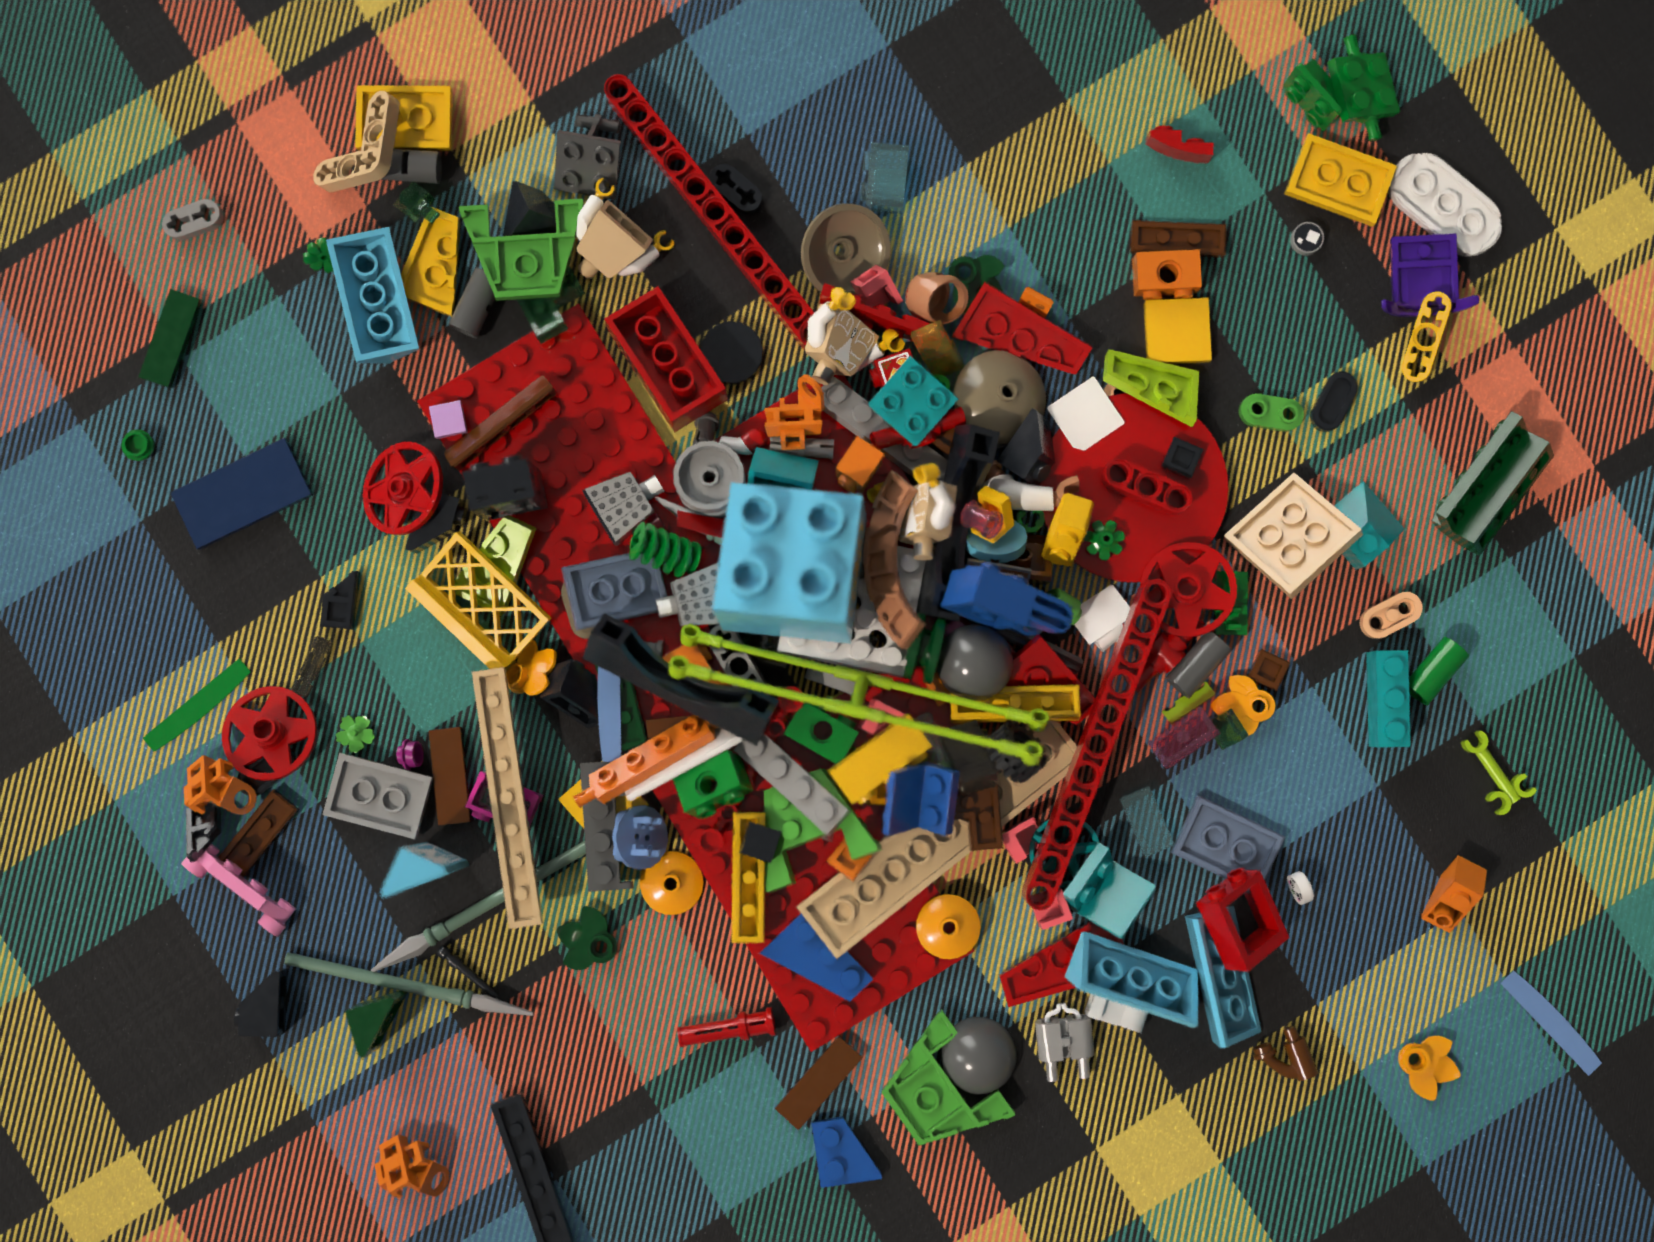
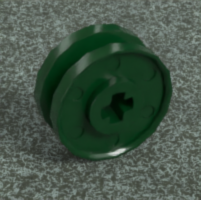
M917 613V616L925 623V626L907 650L905 657L907 662L902 678L911 679L918 666L923 668V683L931 684L940 657L946 619L938 617L932 630L925 629L926 614Z

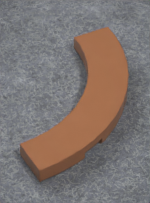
M891 470L872 506L874 511L869 528L866 527L863 568L868 596L874 604L881 625L901 649L907 650L923 629L925 623L914 612L903 592L898 575L897 545L903 518L918 490L898 473Z

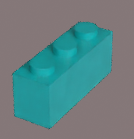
M1408 650L1366 652L1368 746L1411 747Z

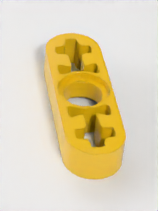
M1442 292L1429 293L1422 301L1402 363L1403 375L1412 382H1422L1432 372L1452 311L1450 298ZM1437 298H1442V304L1446 306L1445 311H1439L1435 319L1436 321H1442L1441 327L1428 322L1422 323L1424 316L1428 319L1431 318L1432 309L1428 307L1429 302H1435ZM1424 328H1431L1436 333V341L1431 346L1425 347L1418 342V334ZM1414 347L1424 352L1432 351L1430 358L1423 356L1421 365L1426 367L1424 373L1419 372L1417 377H1413L1412 370L1408 369L1409 363H1415L1419 355L1417 353L1412 354Z

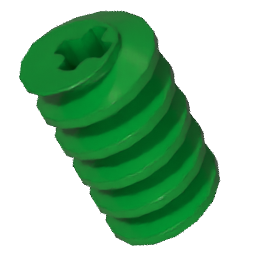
M643 521L636 527L630 542L629 559L635 561L641 554V564L647 565L652 559V568L658 569L663 564L664 573L669 574L674 568V576L680 578L686 571L690 575L697 569L701 558V545L695 541L690 542L685 537L679 538L677 534L668 533L665 529H657L655 525L645 524Z

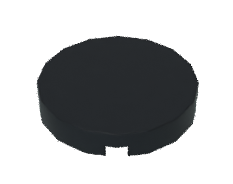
M727 321L717 324L706 333L701 343L702 353L723 384L737 385L747 381L757 373L762 364L763 348L760 338L751 327L741 322Z

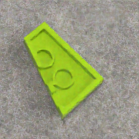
M1108 350L1104 361V382L1193 427L1197 420L1199 371L1115 350Z
M507 515L501 519L481 544L479 550L516 584L536 528ZM468 567L462 568V571L454 580L455 585H469ZM475 567L476 585L491 584L490 572L485 567ZM470 589L455 590L456 595L470 601ZM476 589L477 604L481 607H492L491 589ZM498 589L499 606H508L512 593L508 589ZM499 611L500 616L505 614L506 611Z

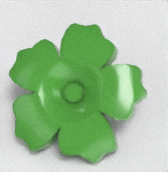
M350 715L343 717L340 728L345 731L336 733V741L340 742L343 746L349 744V752L358 753L365 748L364 743L372 744L375 739L373 729H367L371 724V720L367 716H357L355 720Z

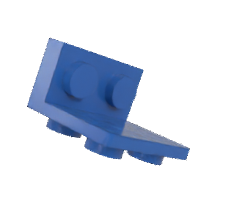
M924 762L891 771L887 781L888 793L886 809L883 814V834L892 836L915 828H921L943 836L952 834L960 771L931 762Z

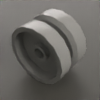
M716 441L698 442L688 447L678 457L673 471L674 485L683 506L713 518L726 516L731 482L746 484L744 468L737 453L727 445ZM714 477V481L707 483L706 478Z

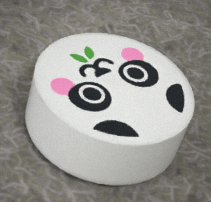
M1297 871L1287 876L1289 889L1294 899L1300 905L1313 900L1314 892L1304 873Z

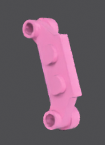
M213 844L195 862L191 863L187 857L183 860L181 864L195 876L202 879L209 872L254 908L263 912L264 914L258 923L276 937H279L286 928V921L296 910L293 905L283 898L275 902L266 895L268 889L257 880L252 879L249 882L240 875L243 870L228 859L225 862L221 861L216 856L220 850Z

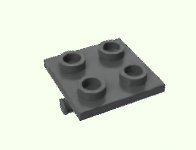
M577 113L575 127H583L590 130L588 135L558 130L554 189L589 196L595 195L596 182L604 178L602 184L599 185V190L602 193H608L614 184L613 195L606 199L616 200L621 141L598 137L600 131L618 134L620 121L605 119L600 114H595L593 117Z

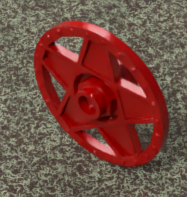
M400 442L390 446L376 458L364 482L363 504L368 519L378 530L390 535H406L421 528L431 518L439 504L443 489L442 469L435 454L421 444ZM417 450L423 455L408 463L401 451ZM385 463L386 478L374 483L378 471ZM433 471L434 485L431 495L424 484ZM373 504L385 505L384 523L377 517ZM410 510L422 513L412 523L402 527Z
M1182 542L1162 549L1149 561L1142 574L1140 584L1149 580L1150 574L1158 563L1164 580L1168 583L1172 592L1167 609H1174L1179 629L1174 628L1162 621L1160 625L1161 630L1179 637H1198L1217 629L1229 617L1236 601L1237 583L1232 567L1218 551L1201 543ZM1195 550L1204 552V554L1188 566L1173 552ZM1219 563L1223 566L1228 576L1230 594L1212 583ZM1159 587L1147 593L1149 600L1154 603L1159 601L1161 598ZM1202 609L1223 610V613L1215 621L1197 629Z
M277 686L258 688L242 696L228 712L222 728V746L228 761L243 775L261 781L278 780L297 771L311 755L317 738L316 718L309 704L294 691ZM270 694L260 712L243 708L255 698ZM289 697L301 706L307 719L288 717ZM232 724L245 735L234 753L230 741ZM308 738L303 752L292 763L290 745ZM264 757L275 772L258 773L245 767Z

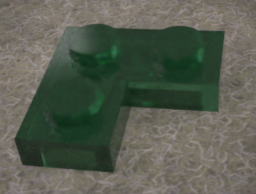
M569 266L559 297L516 300L537 339L542 344L568 329L558 308L584 295L585 292Z

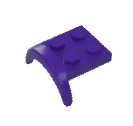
M1457 234L1391 237L1392 301L1387 299L1381 300L1384 312L1394 316L1418 317L1423 299L1432 292H1442L1450 298L1452 302L1451 314L1465 311L1479 303L1478 295L1459 299ZM1437 298L1435 302H1429L1428 307L1432 309L1431 316H1437L1439 311H1445L1446 306L1442 304V298Z

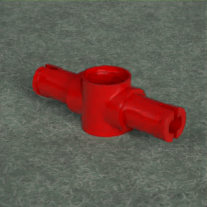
M962 407L948 410L917 446L909 443L893 427L871 432L870 442L878 450L900 444L902 446L908 445L909 449L920 448L934 442L941 432L953 429L957 425H965V413Z
M1199 619L1197 629L1205 626L1201 619ZM1164 631L1155 638L1135 691L1138 693L1157 673L1161 675L1163 672L1167 674L1185 657L1186 644L1193 637H1179Z

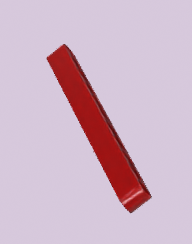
M621 74L610 76L605 82L604 92L611 108L798 344L805 350L807 341L804 335L808 331V320L814 314V311L630 79ZM617 88L628 90L627 94L622 98L612 96L613 91ZM636 112L647 114L642 122H634L631 120V117ZM655 136L666 138L665 143L660 147L650 144ZM675 160H682L686 163L685 167L680 171H673L669 168L670 164ZM694 184H701L705 187L704 192L697 196L691 195L688 191ZM714 208L724 211L723 217L718 220L710 219L708 213ZM733 232L741 233L744 236L742 242L736 245L730 244L727 241V237ZM751 257H759L763 260L762 266L758 269L749 268L746 262ZM771 281H778L783 286L782 290L776 294L769 293L765 287ZM791 305H796L802 309V314L797 318H789L785 315V310Z
M1151 579L1144 581L1140 584L1022 888L1023 899L1035 910L1048 909L1053 904L1170 602L1171 588L1164 580ZM1151 585H1156L1161 590V598L1156 603L1150 601L1147 596V590ZM1141 614L1147 616L1150 622L1148 630L1144 633L1138 631L1135 625L1137 617ZM1132 644L1138 650V657L1134 662L1129 663L1124 658V650L1128 645ZM1121 674L1125 677L1127 685L1122 692L1118 693L1113 689L1112 681L1114 677ZM1110 704L1115 709V717L1112 721L1106 723L1102 720L1100 713L1104 706ZM1094 735H1100L1103 738L1104 744L1100 751L1094 753L1089 748V740ZM1083 765H1089L1092 769V776L1087 782H1080L1077 777V772ZM1077 795L1081 802L1079 809L1075 812H1068L1065 806L1066 800L1070 796ZM1062 825L1067 826L1069 829L1068 838L1063 842H1056L1054 839L1056 828ZM1048 856H1055L1058 862L1057 867L1051 872H1045L1042 868L1043 860ZM1037 886L1045 887L1046 896L1039 902H1033L1030 897L1033 888Z

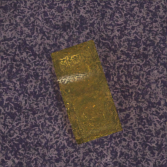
M941 320L911 332V338L933 375L946 376L961 370L965 366L953 339L950 340Z

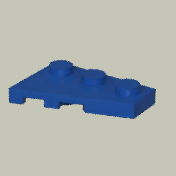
M801 913L760 952V954L848 1001H851L873 980V977L848 951L836 959Z

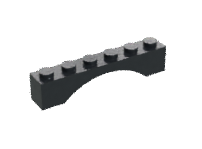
M972 424L955 426L943 483L957 486L951 535L949 538L933 544V559L927 560L925 563L916 613L959 622L960 615L942 608L941 604L952 570L964 569L968 528L978 497L977 492L980 491L994 462L1000 435L998 431Z
M606 613L603 614L591 631L583 655V659L755 746L758 745L768 728L779 703V700L761 691L745 687L717 685L689 676L682 679L673 678L669 674V663L657 655L642 640L634 627Z

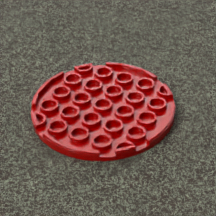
M1124 393L1108 396V398L1125 423L1085 451L1073 448L1060 428L1057 430L1052 438L1055 463L1051 467L1049 476L1039 486L1052 487L1053 491H1056L1062 481L1077 475L1079 491L1072 493V495L1091 500L1094 503L1087 531H1094L1092 523L1100 520L1103 526H1105L1107 521L1112 520L1117 524L1115 532L1123 531L1125 539L1118 542L1122 547V551L1118 555L1110 552V558L1104 561L1099 559V552L1094 555H1090L1087 552L1086 548L1091 542L1083 539L1073 562L1082 569L1104 579L1136 583L1141 582L1145 567L1162 549L1182 542L1210 545L1225 515L1228 501V475L1222 452L1216 440L1198 418L1193 427H1190L1139 399ZM1173 437L1203 449L1191 479L1161 468ZM1114 459L1127 460L1189 488L1193 497L1192 504L1189 509L1179 515H1168L1105 487L1101 480L1102 470ZM1111 467L1109 471L1110 478L1117 483L1123 482L1125 478L1124 471L1120 467ZM1142 479L1139 482V490L1144 495H1152L1154 485L1151 481ZM1171 492L1169 494L1168 500L1170 505L1174 508H1181L1183 505L1181 494L1178 492ZM1054 507V511H1043L1045 517L1044 524L1047 530L1050 527L1057 507ZM1195 550L1173 552L1187 565L1191 564L1203 553ZM1158 563L1150 574L1149 580L1163 578Z

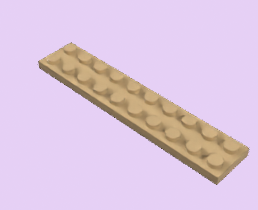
M1048 721L1046 729L1041 732L1033 731L1034 738L1039 737L1041 740L1039 744L1044 746L1046 750L1043 754L1047 755V760L1045 761L1047 764L1028 781L1019 783V781H1011V776L1006 778L1003 775L1004 771L1002 769L998 770L995 767L997 762L991 761L989 756L992 753H989L959 777L958 787L998 784L1002 827L1066 776L1077 746L1058 721ZM1026 724V730L1028 731L1030 728L1028 724ZM967 819L954 820L953 832L947 836L921 828H915L892 836L886 835L878 841L882 850L872 854L873 858L854 882L839 872L797 905L796 908L837 959L971 852L969 848Z

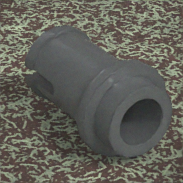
M708 412L694 422L696 433L693 445L698 442L714 440L715 432L719 429V420L714 413Z

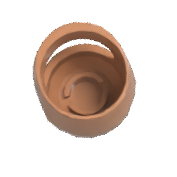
M927 272L916 275L909 282L905 293V303L913 317L928 323L947 324L956 320L965 311L968 303V290L955 276L943 275L938 272ZM949 283H953L958 290V301L951 312L943 313L942 311L950 296Z

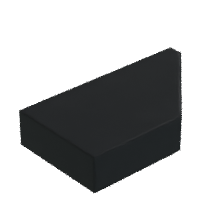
M352 571L343 581L323 595L321 627L354 630L360 579L359 571Z
M213 802L205 805V813L203 814L194 812L190 808L186 809V857L191 863L195 862L221 833V807Z

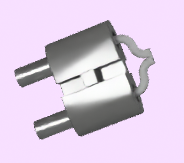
M1057 1003L1055 1010L1049 1011L1045 1018L1035 1021L1038 1058L1046 1063L1047 1081H1058L1057 1061H1064V1058L1077 1059L1079 1078H1089V1058L1095 1054L1091 1017H1088L1086 1014H1080L1076 1009L1068 1008L1066 1003ZM1061 1007L1065 1012L1075 1014L1066 1015V1018L1059 1019L1058 1016L1051 1017L1052 1015L1058 1014L1061 1010Z

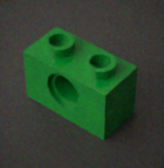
M804 702L801 709L795 713L784 734L837 764L845 758L859 732L854 730L856 723L841 714L835 719L826 714L827 710L824 709L825 707ZM820 721L830 723L833 729L831 737L826 740H820L814 735V726Z
M729 750L673 778L684 812L699 819L714 815L716 809L724 805H733L742 801L744 795L753 791L741 756ZM717 781V788L711 793V786Z

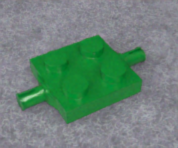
M1349 35L1343 39L1348 56L1333 58L1327 62L1336 101L1342 108L1340 113L1342 123L1356 121L1365 124L1369 141H1376L1382 138L1378 120L1380 118L1393 117L1400 113L1385 52L1374 54L1360 52L1357 35Z

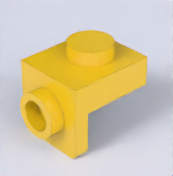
M985 485L977 492L981 517L970 526L971 533L990 543H995L1014 526L1010 497L1005 493L998 492Z

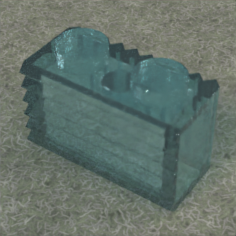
M871 142V151H864L863 170H867L869 173L868 182H861L860 201H866L865 207L869 210L880 213H903L909 146Z

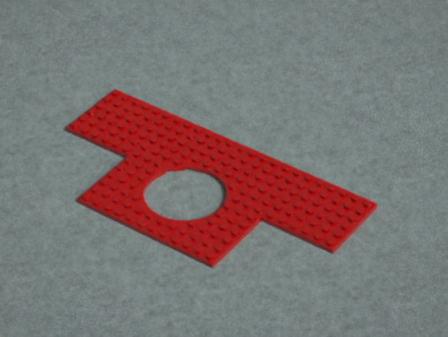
M578 303L417 400L432 425L429 406L460 400L463 405L469 433L542 375L556 390L557 393L553 398L459 472L463 477L462 472L470 471V466L473 464L489 462L490 466L503 463V458L514 455H522V459L527 458L541 471L548 508L512 516L536 528L521 569V574L542 609L552 618L550 622L573 660L583 663L587 670L596 675L598 681L596 666L583 659L588 639L578 637L572 631L561 596V589L564 584L561 568L627 554L630 551V542L633 534L621 544L615 546L582 491L629 472L633 474L638 484L655 475L664 489V492L659 494L658 497L682 507L684 506L674 485L673 471L676 465L674 458ZM833 375L846 386H848L850 389H852L845 376ZM807 383L806 386L809 391L816 395L813 387ZM798 389L784 397L785 404H798ZM777 401L768 408L780 407V401ZM764 410L713 441L720 442L722 436L738 438L751 429H760L767 435L765 429L767 418ZM822 411L821 434L806 435V438L834 439L833 460L829 458L805 457L819 460L813 490L852 494L837 484L839 481L836 477V467L857 436ZM785 418V420L799 421V418ZM468 433L440 438L447 450ZM767 435L768 441L765 447H763V449L769 450L770 437H768ZM754 453L751 455L737 454L744 468L746 484ZM885 456L882 465L862 494L857 490L854 492L855 495H862L867 517L866 527L868 528L874 508H872L874 503L868 499L867 491L874 488V485L884 482L891 470L910 483L904 471ZM714 477L706 478L707 483L714 481ZM655 497L649 500L653 510L663 521L669 533H675L679 538H688L690 542L700 543L701 558L694 572L719 563L721 545L715 543L714 539L712 541L706 538L707 535L679 527L677 525V517L655 500ZM726 516L718 519L726 520ZM502 518L490 521L493 528L497 526ZM898 540L897 546L914 549V545ZM662 564L660 568L667 596H671L673 594L670 582L680 578L674 576V568L669 574L664 573ZM687 571L683 574L682 577L689 575L687 574ZM658 613L622 621L634 627L644 642L657 643L658 640H663V657L683 645L680 641L683 626H680L677 614L659 618ZM926 616L925 629L932 630L937 618ZM960 616L959 622L965 625L971 624L966 617ZM696 625L702 632L710 633L709 625ZM1008 642V644H1009V646H1010V648H1011L1012 654L1014 655V654H1015V651H1014V649L1012 648L1011 644ZM706 646L713 659L708 661L713 671L720 670L722 674H726L712 648ZM916 667L911 679L871 672L893 678V681L928 689L926 684L923 683L922 667ZM634 685L646 734V720L693 715ZM868 685L863 706H868L871 699H875L904 714H909L914 721L965 732L978 724L951 723L949 702L937 707L932 698L895 689L889 691ZM843 693L833 697V699L850 702L852 695ZM779 704L776 707L772 719H774L778 710L780 709ZM828 710L826 711V714L830 715L835 719H837L838 716L841 714L838 712H832ZM796 712L791 713L788 721L785 724L786 729ZM841 714L855 722L854 730L859 732L846 755L848 756L874 736L857 728L861 718ZM820 721L814 726L813 731L816 738L826 740L831 737L833 729L830 723ZM779 722L772 723L770 726L771 733L779 734L782 731V725ZM922 731L932 747L926 750L927 754L953 739ZM785 734L777 738L775 742L808 773L820 768L827 771L835 765L832 761ZM736 744V745L732 746L731 748L727 749V750H729V751H731V752H733V753L739 755L737 752L734 751L735 747H736L738 744ZM742 758L743 764H744L745 769H746V767H747V765H748L749 763H747V762ZM758 773L755 777L753 791L745 795L738 808L739 812H764V791L774 786L761 774ZM671 779L652 790L732 921L733 821L730 822L723 834L724 846L721 851L714 855L704 854L698 847V837L701 832L714 826L719 817V808L716 809L714 815L704 819H699L685 813L674 781ZM717 781L712 784L711 793L716 790ZM849 801L847 802L855 814L866 824V829L874 839L880 841L886 836L883 834V814L886 805L865 804V802L860 805L858 801L853 804ZM726 806L723 809V815L726 818L733 817L734 809ZM842 829L832 833L830 836H823L787 851L796 883L772 893H766L765 891L764 943H745L811 1052L974 952L972 948L961 957L943 959L929 953L920 943L916 931L918 914L929 900L940 895L932 882L847 950L873 977V980L851 1001L838 996L760 954L800 914L796 906L839 873L827 861L845 838ZM946 922L943 925V931L947 934L955 930L953 922Z

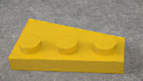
M429 206L402 270L401 277L407 300L452 317L455 307L461 220L454 215Z

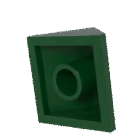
M399 990L358 1003L345 1010L359 1057L364 1059L378 1050L408 992Z

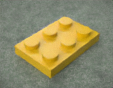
M357 85L355 147L358 151L362 147L369 101L379 91H386L400 103L394 149L452 151L453 89L451 86ZM382 131L378 134L376 141L380 138Z
M1308 133L1303 142L1285 195L1373 227L1379 217L1397 165Z

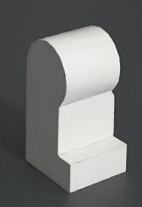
M1093 994L1089 995L1084 1010L1088 1017L1115 1026L1119 1025L1138 1033H1142L1148 1015L1147 1012Z

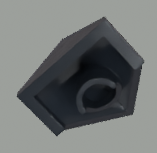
M512 181L503 236L556 233L555 203L542 190L518 181Z

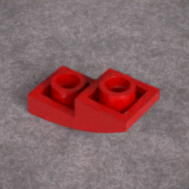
M1157 126L1154 130H1150L1146 137V145L1174 159L1208 164L1214 155V143H1205V140L1201 138H1191L1182 142V130H1173L1172 126Z

